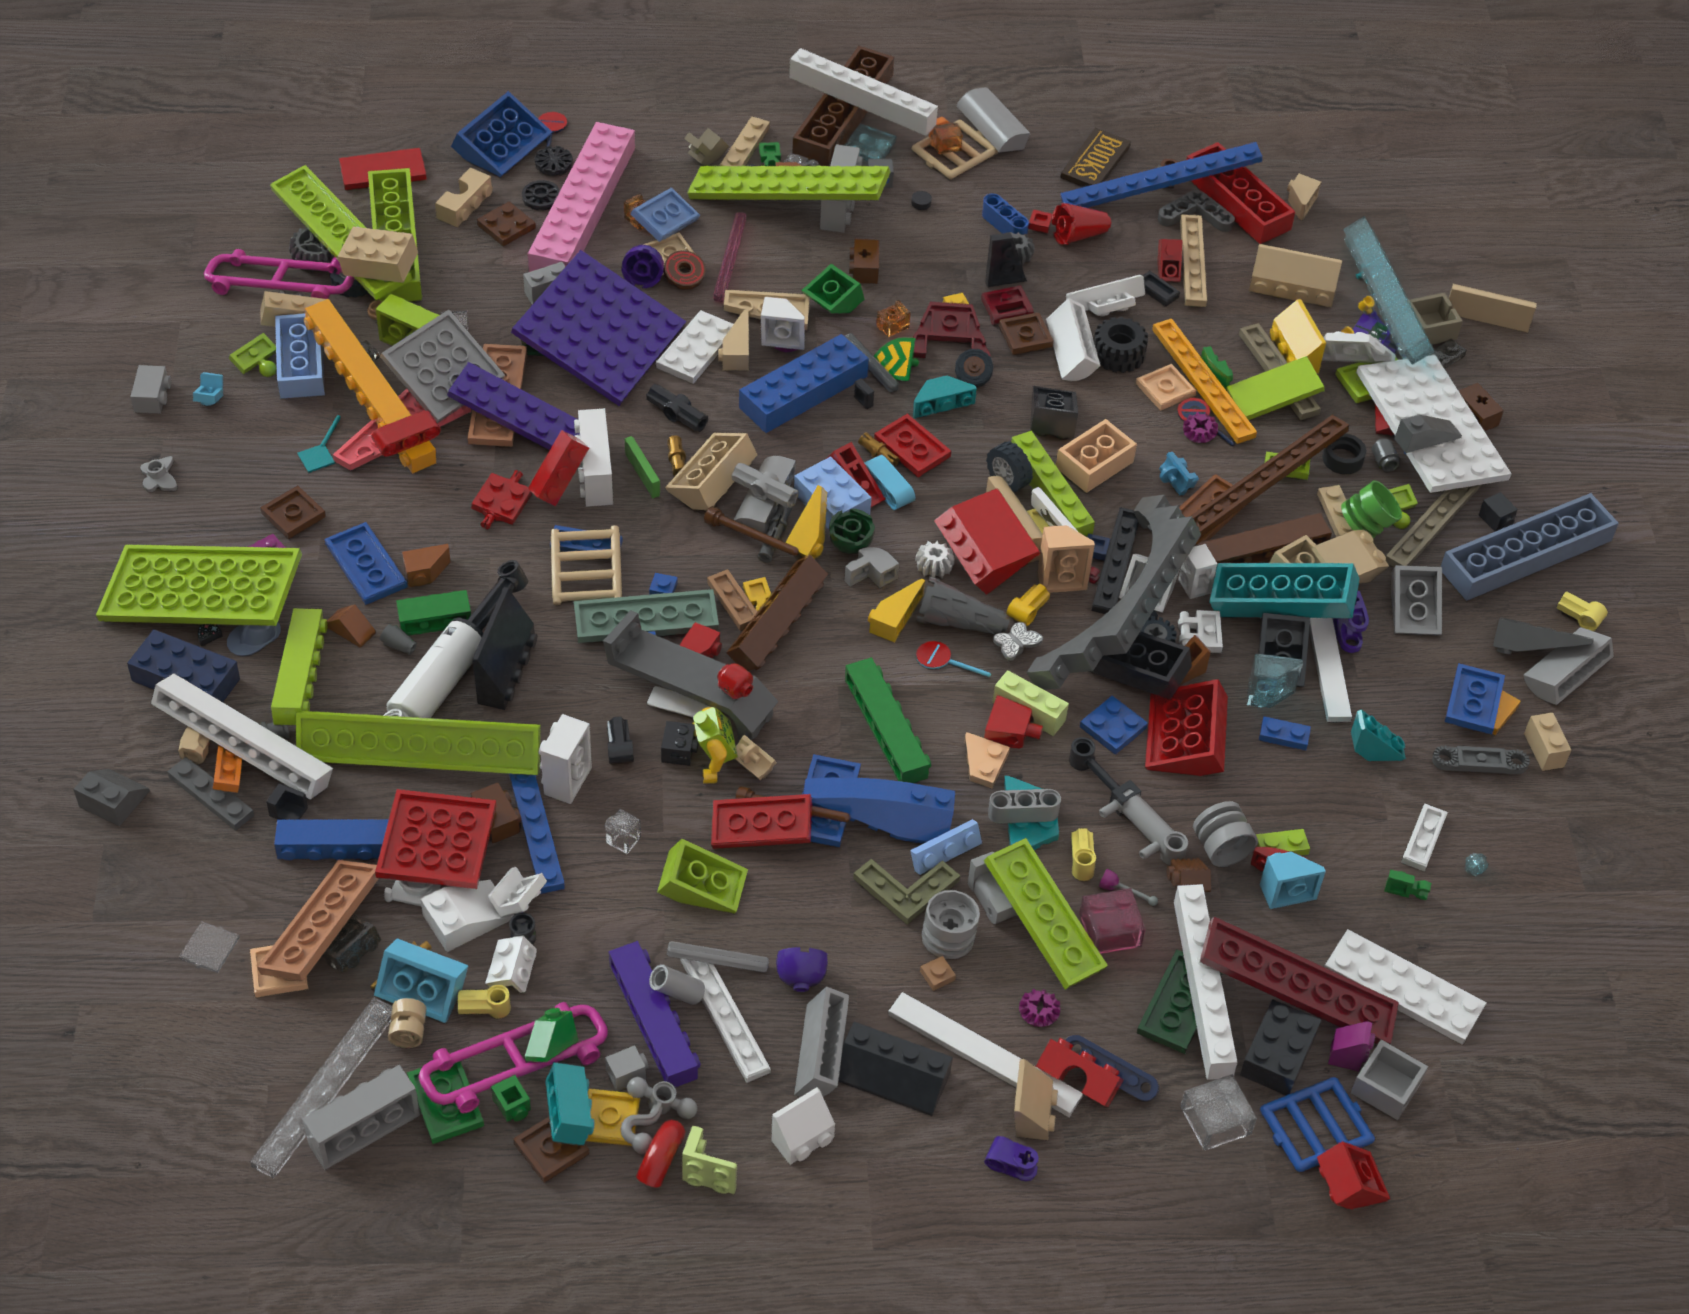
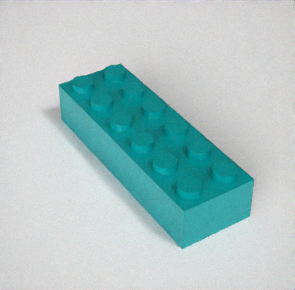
M1218 563L1209 602L1214 611H1220V617H1262L1263 613L1309 618H1352L1360 578L1354 563Z

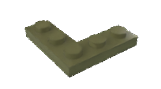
M870 859L854 872L853 879L903 922L909 924L927 908L929 900L935 894L949 890L960 881V875L944 861H941L907 889L874 860Z

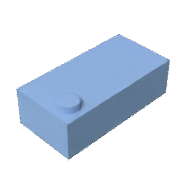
M305 314L275 316L277 383L280 399L325 395L322 344H317L312 330L306 328L303 320Z

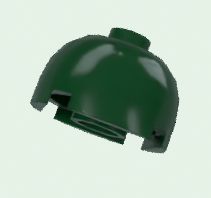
M850 509V512L844 513L841 510L832 516L829 523L830 539L841 552L858 554L860 549L868 548L871 545L875 534V524L872 522V517L862 510Z

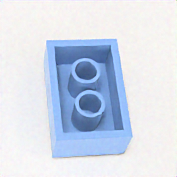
M832 457L795 475L794 489L798 490V498L805 506L817 485L822 486L828 492L826 527L828 529L832 516L841 510L844 513L850 512V509H858L870 515L871 496Z

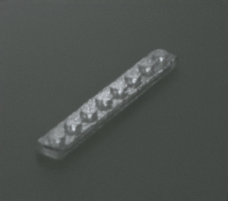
M375 997L370 1001L250 1161L251 1167L272 1178L276 1177L306 1136L303 1118L307 1117L313 1110L321 1109L331 1103L391 1022V1005Z

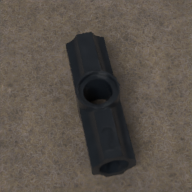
M656 384L652 385L646 394V400L662 409L664 415L670 421L676 422L679 420L691 429L699 432L705 428L708 422V415L693 407L685 395L678 394L676 396Z

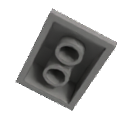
M1395 565L1391 572L1394 634L1442 635V567Z

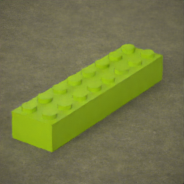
M410 168L368 171L372 228L413 234L417 247ZM418 254L409 270L413 280L379 298V300L384 301L390 294L403 298L406 301L422 300Z

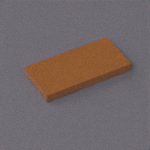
M1214 474L1179 508L1185 517H1190L1233 485ZM1239 511L1198 539L1194 546L1203 541H1209Z

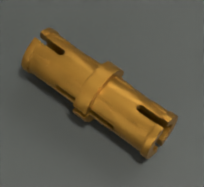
M867 432L859 438L858 444L867 449L873 458L883 455L891 464L898 465L900 458L890 452L884 443H879Z
M674 435L669 437L667 443L669 447L668 459L672 464L673 475L676 476L685 466L686 453L682 449L681 438Z

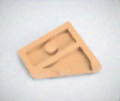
M966 732L965 744L967 764L969 765V780L993 788L1008 757L1010 747Z

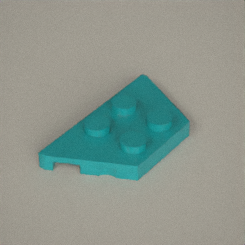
M1004 776L1005 790L1042 789L1016 778ZM1058 817L1049 822L1008 823L1009 844L1012 845L1026 838L1033 850H1036L1043 844H1049L1058 840Z

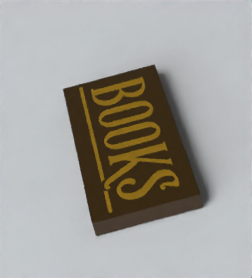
M1095 128L1062 170L1060 178L1082 187L1104 182L1130 148L1131 141Z

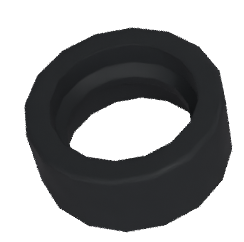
M1346 433L1324 449L1322 455L1323 462L1328 469L1335 473H1356L1363 466L1367 452L1366 446L1358 437ZM1346 449L1354 453L1356 457L1344 459L1335 455L1332 450Z

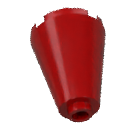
M1061 203V205L1055 207L1053 212L1052 225L1056 227V232H1053V235L1059 244H1070L1106 233L1111 227V218L1106 212Z

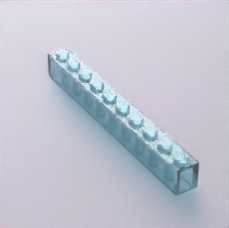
M1365 216L1344 228L1343 230L1346 235L1344 241L1348 248L1351 249L1349 251L1362 273V278L1368 285L1369 292L1374 297L1375 304L1379 309L1382 308L1379 310V313L1386 322L1385 325L1389 332L1393 334L1391 337L1396 346H1400L1398 351L1402 358H1408L1413 365L1435 352L1380 241Z

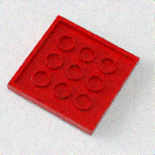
M397 789L375 870L376 878L477 889L496 811V800Z

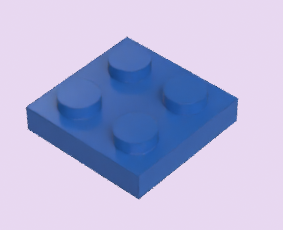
M1114 696L1109 697L1080 722L1081 729L1115 755L1146 730L1148 722Z

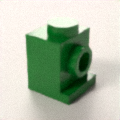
M516 1075L491 1086L492 1099L507 1122L512 1119L520 1121L528 1115V1111L531 1110L530 1098Z

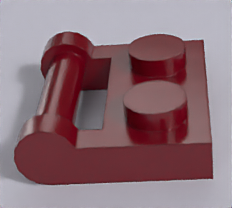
M1021 285L984 292L981 295V300L990 316L992 325L999 324L1001 319L1034 313L1033 307ZM1022 307V309L998 313V311Z

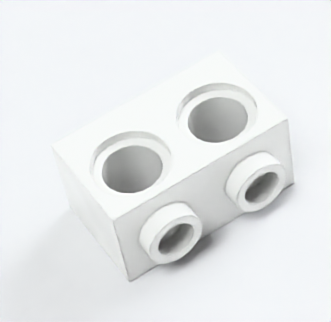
M1206 544L1194 546L1180 569L1178 580L1189 599L1211 594L1217 562Z

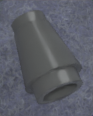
M387 625L380 636L384 646L409 655L414 652L417 643L397 625Z

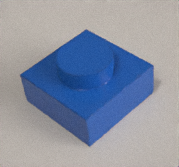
M655 573L649 589V595L674 593L678 577Z

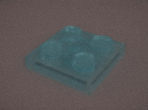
M860 124L844 146L860 148V157H863V160L867 162L868 159H884L896 143V136Z

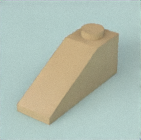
M744 310L724 337L723 348H718V361L723 362V370L749 371L748 310Z

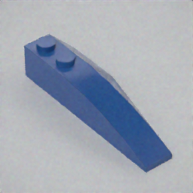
M870 778L805 779L803 794H811L812 806L848 813L850 821L858 820L868 824V828L875 831L881 829L891 833L890 837L922 844L950 831L954 812L955 791L909 782Z

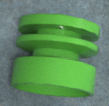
M1373 480L1360 490V494H1354L1350 499L1341 504L1343 516L1352 530H1365L1372 538L1382 533L1384 527L1389 528L1402 518V511L1396 498L1379 481Z

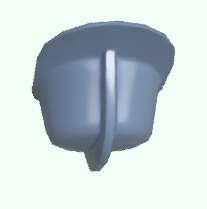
M277 623L276 626L239 625L229 634L227 647L235 655H252L279 637L281 633L280 624Z

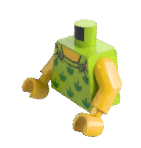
M707 707L694 715V722L692 724H695V737L697 736L700 746L711 759L709 769H703L702 772L704 777L703 784L717 783V772L721 770L723 763L737 758L738 755L730 720L716 707Z

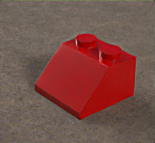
M1342 1141L1317 1157L1320 1164L1319 1171L1327 1181L1330 1188V1198L1336 1205L1351 1210L1386 1202L1391 1199L1370 1151Z

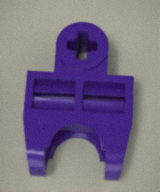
M1357 591L1353 617L1332 618L1340 647L1350 653L1360 651L1363 643L1361 632L1367 629L1369 623L1360 591ZM1353 639L1357 645L1350 646L1346 643V640Z

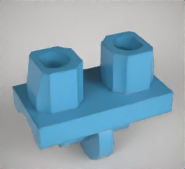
M1168 452L1166 461L1159 468L1161 471L1159 478L1163 483L1170 482L1179 495H1185L1188 488L1195 487L1199 478L1195 473L1188 472L1186 469L1187 462L1184 458H1178L1174 452Z

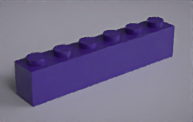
M638 941L609 951V965L663 1080L671 1083L674 1087H678L698 1079V1068L701 1067L699 1058L695 1052L691 1053L689 1049V1037L685 1031L681 1032L679 1028L680 1020L675 1010L671 1011L669 1007V996L650 987L649 979L653 970H651L649 965L651 962L647 950H642Z

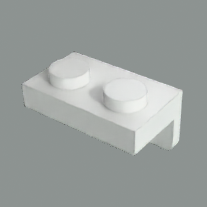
M513 867L491 891L488 898L500 917L513 913H523L529 908L528 904L531 900L541 893L540 889L547 880L542 873L523 878L517 867Z
M524 936L498 940L486 984L489 987L493 985H512L520 993L525 992L536 957V948Z

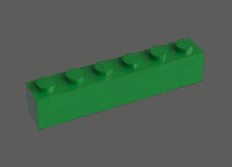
M872 657L846 665L845 682L897 780L916 783L928 779L929 768H931L930 758L927 754L923 753L920 739L918 736H914L909 719L904 718L901 704L898 700L895 701L890 684L884 681L881 667L879 665L876 666Z

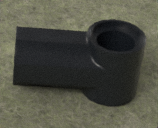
M621 716L613 717L610 721H607L609 764L634 762L633 744L629 736L628 720L623 719Z

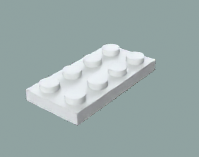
M700 310L657 360L656 368L694 384L716 358L718 348H723V339L734 324Z

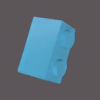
M1293 852L1274 853L1268 856L1260 887L1269 908L1273 909L1316 900L1326 871L1323 866Z

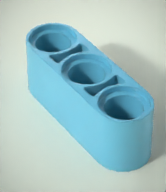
M879 455L864 462L884 495L885 502L893 510L915 501L916 497L913 488L885 456Z

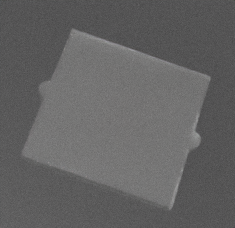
M201 921L180 954L179 959L196 965V968L202 967L218 973L240 936L224 930L222 926L216 927Z

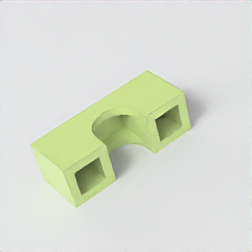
M1008 670L996 683L993 704L996 696L999 695L1031 708L1034 718L1033 723L1042 725L1043 731L1054 736L1066 721L1069 705L1066 701Z

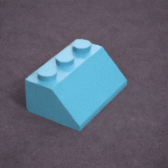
M397 938L384 950L374 996L392 1003L404 998L419 1000L427 1007L426 1016L446 1023L458 999V992L463 988L468 965Z

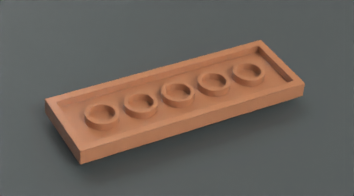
M484 344L483 350L505 374L503 380L522 390L527 346ZM472 410L468 444L513 447L514 431Z
M338 860L257 966L260 974L303 982L379 878H376L375 875L377 865Z

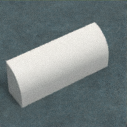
M1068 298L1046 321L1054 341L1053 347L1061 378L1066 381H1078L1090 376L1100 367V362L1083 305Z

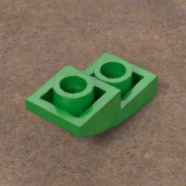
M1211 346L1203 347L1201 358L1227 391V386L1233 381L1232 369L1228 368L1226 360H1218V356L1214 355Z

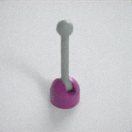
M1106 869L1098 887L1104 890H1114L1118 887L1148 901L1151 906L1158 904L1157 897L1147 896L1121 884L1118 875Z

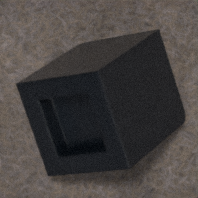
M280 783L266 801L269 816L278 820H300L308 809L304 792Z

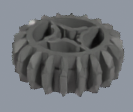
M307 227L305 229L299 228V232L293 233V238H290L289 251L292 260L331 263L332 259L335 258Z

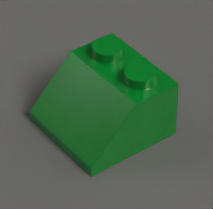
M830 264L802 289L803 294L830 313H851L865 300L861 284L833 264Z

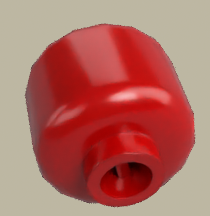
M738 663L725 665L717 675L718 687L732 699L747 697L753 690L752 674Z

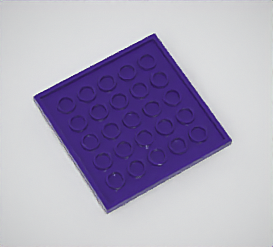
M580 250L515 324L511 333L620 406L682 330L686 321Z

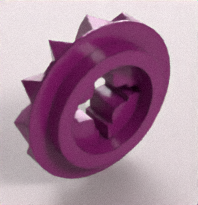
M1197 412L1193 416L1189 414L1188 419L1184 420L1183 432L1193 442H1209L1217 435L1218 423H1216L1214 417L1208 416L1207 412L1205 414ZM1197 424H1204V429H1202L1201 427L1197 429Z
M1045 988L1042 991L1033 989L1028 994L1024 993L1019 1003V1012L1022 1018L1027 1023L1037 1027L1053 1024L1058 1019L1061 1011L1060 1001H1057L1054 993H1047ZM1042 1001L1044 1003V1008H1042L1040 1014H1037L1038 1010L1036 1005H1038V1003Z

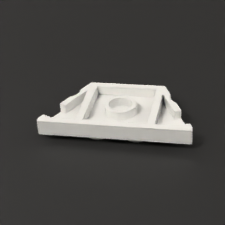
M1334 332L1326 333L1323 337L1326 341L1322 361L1382 363L1394 362L1396 358L1392 351L1370 334L1362 332L1355 334Z

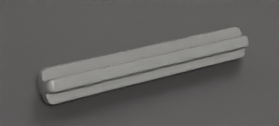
M673 941L669 942L667 948V955L669 957L759 972H766L769 965V959L763 956Z

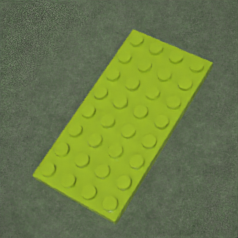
M125 545L96 617L99 621L276 626L302 553L300 548Z

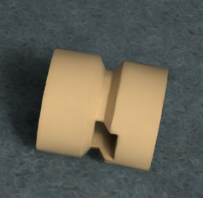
M410 998L399 999L393 1003L388 1032V1040L393 1045L402 1048H413L422 1043L423 1024L425 1023L427 1012L426 1005L419 1000Z

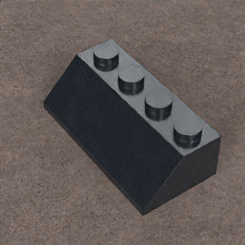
M853 1022L843 1044L838 1082L933 1116L950 1076L953 1057Z

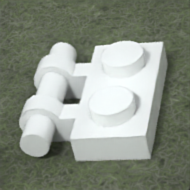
M1197 610L1195 617H1189L1187 611L1180 613V619H1178V628L1181 630V635L1179 636L1180 645L1185 646L1194 635H1197L1211 653L1222 652L1220 611ZM1190 629H1196L1197 633H1190Z

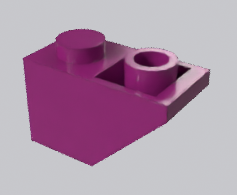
M1367 1021L1337 1028L1331 1042L1328 1064L1359 1072L1362 1062H1367L1370 1049L1372 1050L1375 1034L1371 1033L1372 1022Z

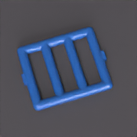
M1336 1077L1263 1104L1260 1107V1112L1274 1133V1142L1277 1147L1282 1146L1298 1172H1303L1320 1165L1317 1157L1327 1151L1298 1107L1297 1103L1308 1098L1311 1100L1337 1144L1343 1141L1362 1148L1375 1141L1374 1135L1360 1115L1362 1109L1357 1101L1352 1102ZM1331 1089L1333 1090L1359 1131L1360 1137L1348 1141L1319 1094ZM1285 1107L1288 1109L1315 1155L1303 1160L1301 1159L1273 1112Z

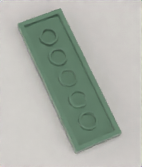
M713 589L574 601L578 643L603 641L630 610L639 614L641 629L646 632L655 631L656 636L687 634L695 622L719 631Z

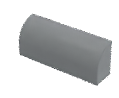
M988 88L973 89L959 100L957 107L998 152L1024 150L1030 132Z
M770 456L762 462L758 471L762 473L771 471L778 477L780 482L790 486L795 477L796 460L782 456ZM749 489L734 521L767 534L770 528V519L775 516L779 503L769 498L759 500Z
M1580 627L1573 634L1594 638L1593 644L1555 648L1524 674L1527 686L1540 699L1557 705L1614 657L1611 637Z
M825 987L807 1004L794 1095L802 1097L817 1087L822 1096H826L838 1086L849 995Z

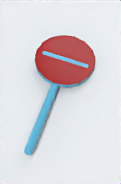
M926 642L917 649V661L925 668L939 669L949 663L987 677L991 676L990 672L952 660L950 649L941 642Z

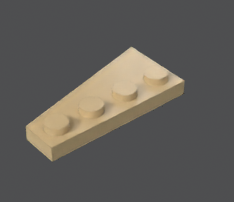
M725 290L724 311L741 315L744 310H748L749 317L761 319L765 297L787 299L804 316L805 330L808 328L810 298L805 294Z

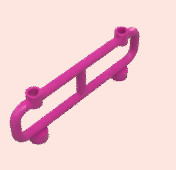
M235 249L232 254L217 255L212 258L204 271L205 279L212 283L213 291L219 295L227 294L231 285L310 292L313 298L329 299L330 294L335 295L348 291L355 280L353 276H347L344 282L338 286L284 282L281 280L288 268L329 271V273H333L334 268L338 270L336 274L343 272L336 258H333L331 263L246 256V253L241 249ZM223 262H229L236 267L241 264L279 267L272 280L213 275L216 267Z
M562 1002L554 1008H560V1011H572L573 1018L579 1015L588 1016L597 1029V1035L571 1045L548 1062L530 1061L526 1063L514 1040L530 1035L534 1027V1021L449 1054L446 1048L437 1050L433 1054L434 1060L421 1068L419 1073L420 1084L431 1101L441 1105L455 1103L461 1113H468L479 1105V1099L476 1094L491 1089V1086L513 1075L519 1078L575 1055L578 1056L583 1065L594 1063L601 1054L597 1047L604 1043L608 1036L607 1026L595 1008L589 1005H577L570 1008L566 1002ZM501 1045L505 1047L516 1066L448 1094L439 1093L430 1079V1074L436 1070L446 1071L454 1063Z

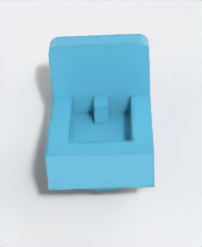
M203 372L200 375V387L193 392V401L210 406L223 396V375Z

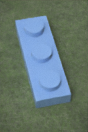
M972 819L910 850L914 870L921 875L931 870L941 861L947 862L982 844L978 823Z

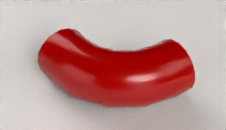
M667 1120L656 1132L636 1174L637 1179L651 1187H661L671 1162L685 1139V1128L680 1122Z

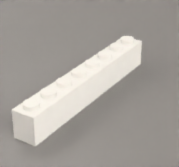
M801 48L790 58L789 78L925 136L936 126L937 105Z
M172 674L156 684L151 702L152 705L290 788L304 792L307 798L312 799L328 787L333 768L176 674Z
M1203 884L1177 886L1174 906L1207 1080L1233 1078L1237 1058L1220 972L1199 962L1210 922Z

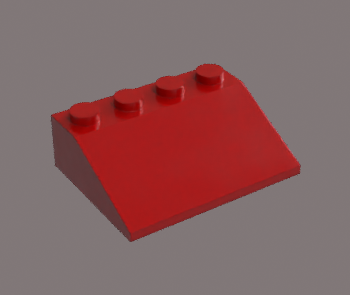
M998 488L952 506L934 520L973 583L986 595L1041 553Z
M1218 679L1180 686L1171 700L1151 693L1145 763L1147 770L1197 776L1224 772L1228 696Z

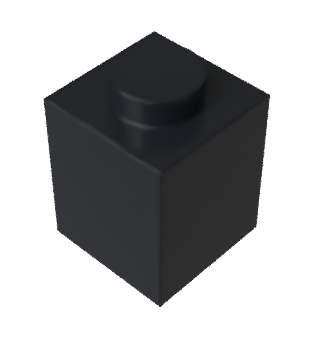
M1499 492L1483 500L1478 515L1495 532L1513 525L1518 509Z

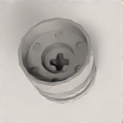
M1233 801L1221 802L1207 808L1194 821L1193 829L1201 844L1204 845V849L1212 864L1217 867L1230 866L1244 860L1258 845L1257 836L1250 824L1247 823V819L1239 804Z
M945 890L935 894L929 900L921 934L923 944L929 952L937 957L943 956L945 959H957L965 956L972 949L980 917L979 906L974 899L963 892Z

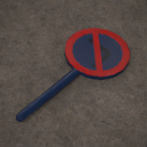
M1188 398L1179 404L1177 412L1180 419L1184 421L1188 419L1189 414L1193 416L1197 412L1199 414L1207 412L1209 416L1210 408L1201 399ZM1218 429L1217 434L1231 446H1234L1235 443Z

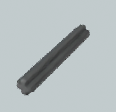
M850 333L844 336L869 358L868 369L891 393L897 391L899 383L855 335Z

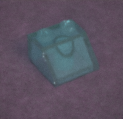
M1255 654L1248 681L1247 705L1271 708L1294 694L1303 660Z

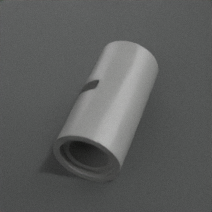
M665 965L656 966L650 975L649 983L653 990L688 1004L695 1005L704 996L705 985L703 981Z

